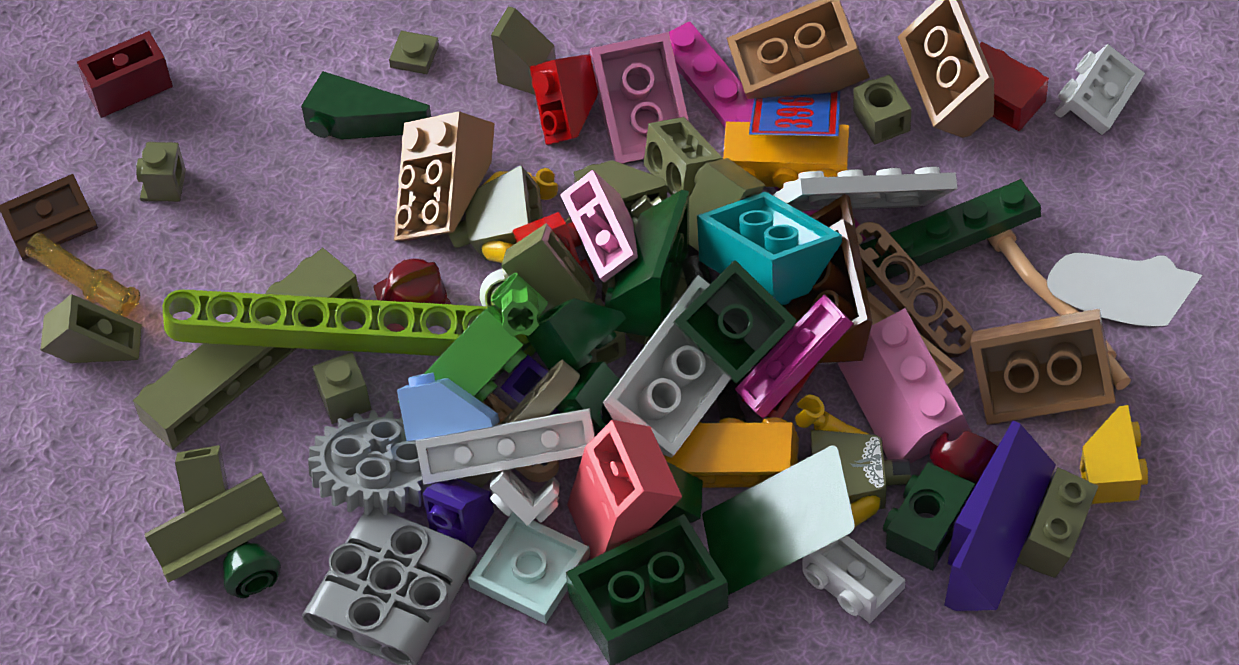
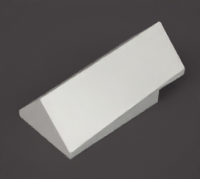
M699 275L693 280L603 402L613 420L650 426L663 455L671 458L676 454L731 379L673 323L710 285Z

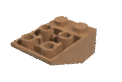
M459 111L404 123L394 241H407L453 233L492 163L495 123Z

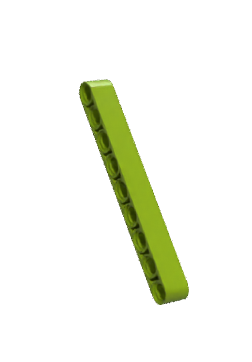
M186 289L175 290L169 293L162 305L164 330L171 339L179 342L441 356L469 325L488 308L486 306ZM183 311L192 315L186 320H178L172 317L174 314ZM221 314H229L235 317L234 320L225 323L215 318ZM270 316L278 321L271 325H265L258 320L262 317ZM305 319H315L320 324L316 327H306L301 322ZM348 321H356L362 327L352 330L346 328L343 324ZM396 323L402 325L405 329L401 332H393L387 329L386 326ZM441 326L447 332L444 334H434L428 328ZM530 345L524 352L532 356L536 350Z

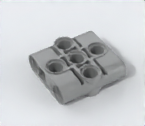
M373 508L369 515H365L363 512L345 544L338 546L331 553L329 558L330 569L303 612L302 618L313 630L397 665H417L438 627L444 625L449 619L451 613L450 606L474 566L477 555L471 547L457 539L389 512L387 515H383L379 508ZM411 549H416V550H418L417 552H415V553H413V554H408V555H407V554H403V553L406 552L407 550H411ZM349 569H359L353 574H344ZM390 584L398 585L397 587L391 590L383 589L385 586ZM428 600L437 601L435 604L430 606L421 605L422 603ZM367 620H377L376 623L370 626L361 625Z

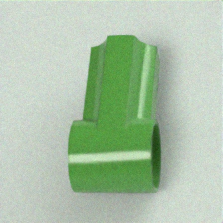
M517 273L509 276L491 297V301L502 312V327L512 336L518 334L529 336L539 326V316L548 305V301Z

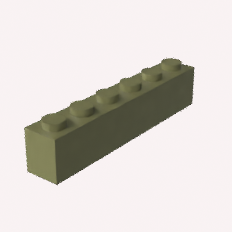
M323 247L311 257L303 259L293 272L283 280L272 284L265 293L358 299L361 297L356 274ZM266 316L258 321L265 325H271L278 320L274 317ZM305 319L301 324L306 327H316L320 322L315 319ZM203 343L187 357L175 362L171 370L155 383L145 386L139 395L133 399L139 420L173 450L297 348Z

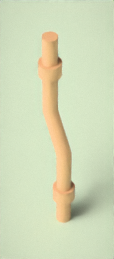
M1011 229L987 239L997 252L1001 251L1022 280L1060 316L1079 312L1077 308L1056 298L1047 287V280L1034 268L1016 244V236ZM1106 340L1113 385L1117 390H1122L1130 384L1131 379L1115 359L1117 354Z

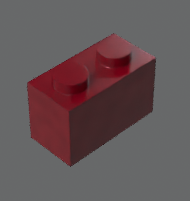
M150 31L77 61L85 90L101 118L173 87L165 57Z

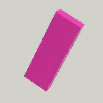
M824 294L745 377L735 390L753 411L764 419L854 323Z

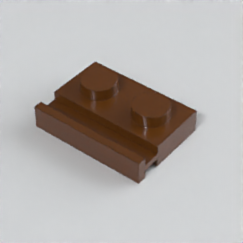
M74 174L0 204V213L22 260L98 229Z

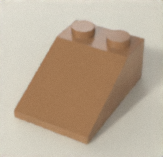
M817 0L726 38L747 99L833 93L870 78L840 0Z

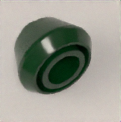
M247 541L227 552V556L223 561L224 588L227 593L233 596L248 598L249 595L259 593L276 583L281 564L262 545Z

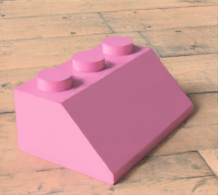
M906 308L872 325L863 361L838 362L874 434L881 437L882 448L888 460L909 459L911 464L930 454L933 442L940 438L944 432L949 433V441L958 439L965 431L971 432L961 409Z

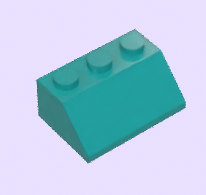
M766 191L697 215L699 261L721 274L736 260L781 305H786L792 299L806 295L811 291L842 243V235Z

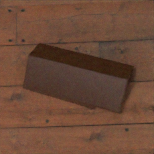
M844 194L810 215L813 219L842 235L841 245L811 291L806 295L792 299L790 303L786 304L787 311L798 322L825 294L854 323L817 363L863 361L873 323L851 199L848 195Z

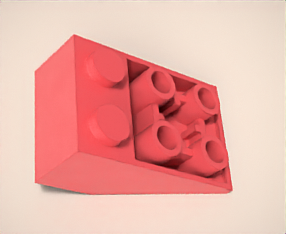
M611 420L585 447L567 506L583 543L590 548L591 560L646 533L682 498V495L651 427Z

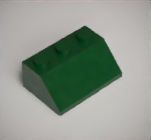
M686 190L676 192L640 214L634 230L638 258L615 274L616 286L615 288L609 287L606 293L604 307L622 311L627 318L614 331L652 337L669 314L689 254V191Z

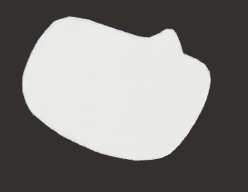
M1072 253L1065 255L1052 268L1047 279V287L1056 298L1083 311L1100 309L1101 317L1140 326H1165L1169 324L1202 275L1177 269L1174 263L1166 256H1156L1151 259L1136 261L1089 253Z

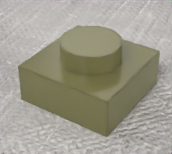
M401 30L389 58L390 68L428 74L439 47L438 37Z

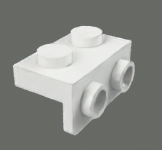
M510 469L497 471L491 478L490 489L493 495L490 499L505 515L510 516L514 512L528 526L535 518L541 523L558 507L560 483L552 477L534 494Z
M845 536L802 558L804 576L814 587L820 590L826 589L837 598L839 604L846 612L853 616L859 615L868 623H871L905 589V579L849 536Z

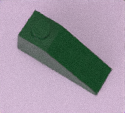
M322 71L301 105L305 126L311 133L321 138L332 136L341 140L403 135L404 123L432 117L430 105L324 71Z

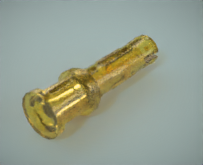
M43 233L35 234L27 243L35 248L33 250L30 247H26L25 253L27 256L34 258L83 290L84 298L94 304L99 303L106 309L123 317H127L138 305L140 300L138 289L135 287L127 288L113 279L112 272L107 269H94L48 239Z

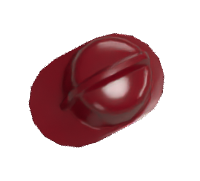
M423 259L403 260L394 266L388 278L373 286L377 300L451 304L447 298V292L437 264L435 262L429 263ZM396 323L386 326L387 329L393 332H401L405 329L402 325Z

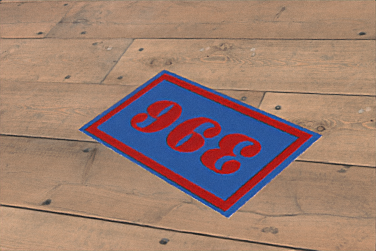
M841 91L754 98L749 135L838 136Z

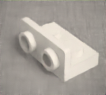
M1109 44L1096 54L1090 51L1083 57L1075 69L1080 73L1076 80L1072 78L1060 91L1058 98L1062 102L1054 112V114L1062 118L1071 110L1101 135L1111 128L1145 74Z

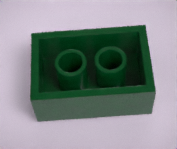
M684 514L566 572L569 599L609 665H616L729 608L727 580Z

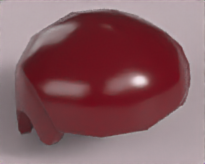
M968 431L963 432L955 441H949V433L944 432L940 438L933 442L930 448V458L933 464L975 483L976 486L998 446L988 439Z

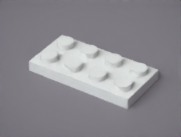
M939 167L920 168L915 170V174H902L900 168H889L877 171L876 175L863 176V170L854 169L841 171L838 173V177H824L823 171L803 172L799 174V179L796 181L784 183V188L773 194V196L799 211H818L844 194L850 197L852 209L926 206L958 188L956 172L940 173Z

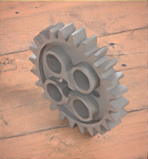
M371 410L369 418L365 419L358 413H354L353 422L349 423L339 418L337 419L338 429L325 426V436L316 435L314 437L315 446L309 447L308 458L309 476L312 477L313 488H320L321 498L332 496L333 506L347 502V512H352L358 506L364 507L365 515H369L373 508H380L381 513L387 515L389 507L395 506L403 513L405 512V503L410 502L420 507L421 496H423L422 494L426 488L438 483L423 484L416 440L406 441L402 417L395 419L393 411L389 410L385 417H378L375 410Z

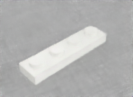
M590 408L494 425L493 427L424 438L415 442L423 484H430L583 456L585 447L594 439L595 434Z

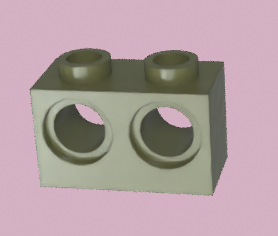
M685 117L648 123L643 165L652 175L665 180L667 192L670 195L680 190L689 191L690 197L696 185L694 178L699 169L708 162L723 158Z
M1058 467L1051 476L1017 562L1034 571L1056 578L1071 557L1098 486Z

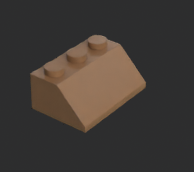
M936 0L898 36V39L933 127L964 138L971 136L994 115V78L962 1Z
M1100 309L972 332L970 343L987 425L1116 403Z

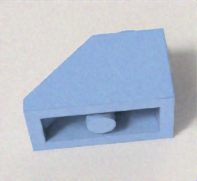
M434 373L408 377L409 385L397 389L406 441L493 427L499 423L498 413L450 379L435 380Z

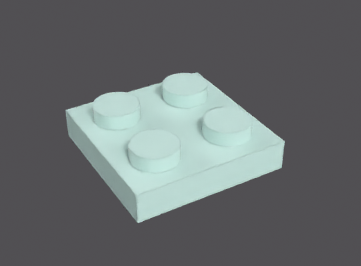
M513 512L468 578L470 588L546 624L568 591L566 572L585 563L590 557V548L534 520L527 526Z

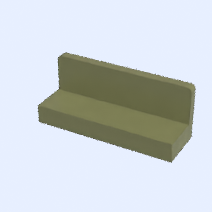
M262 472L148 531L144 535L169 583L286 521V518Z

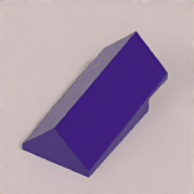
M1014 420L1011 422L954 525L947 562L952 567L944 606L955 611L998 609L1056 466L1027 430Z

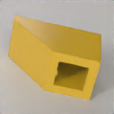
M1128 405L1119 406L1082 448L1080 461L1081 478L1098 486L1092 504L1139 500L1141 485L1148 484L1145 458L1138 459L1137 448L1141 446L1140 426L1138 421L1131 422Z

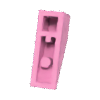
M590 171L560 194L593 266L604 283L638 258L633 220L621 195L595 171Z

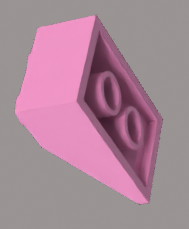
M669 32L590 48L589 54H591L599 92L597 98L615 161L624 164L643 160L648 123L685 117L689 121Z

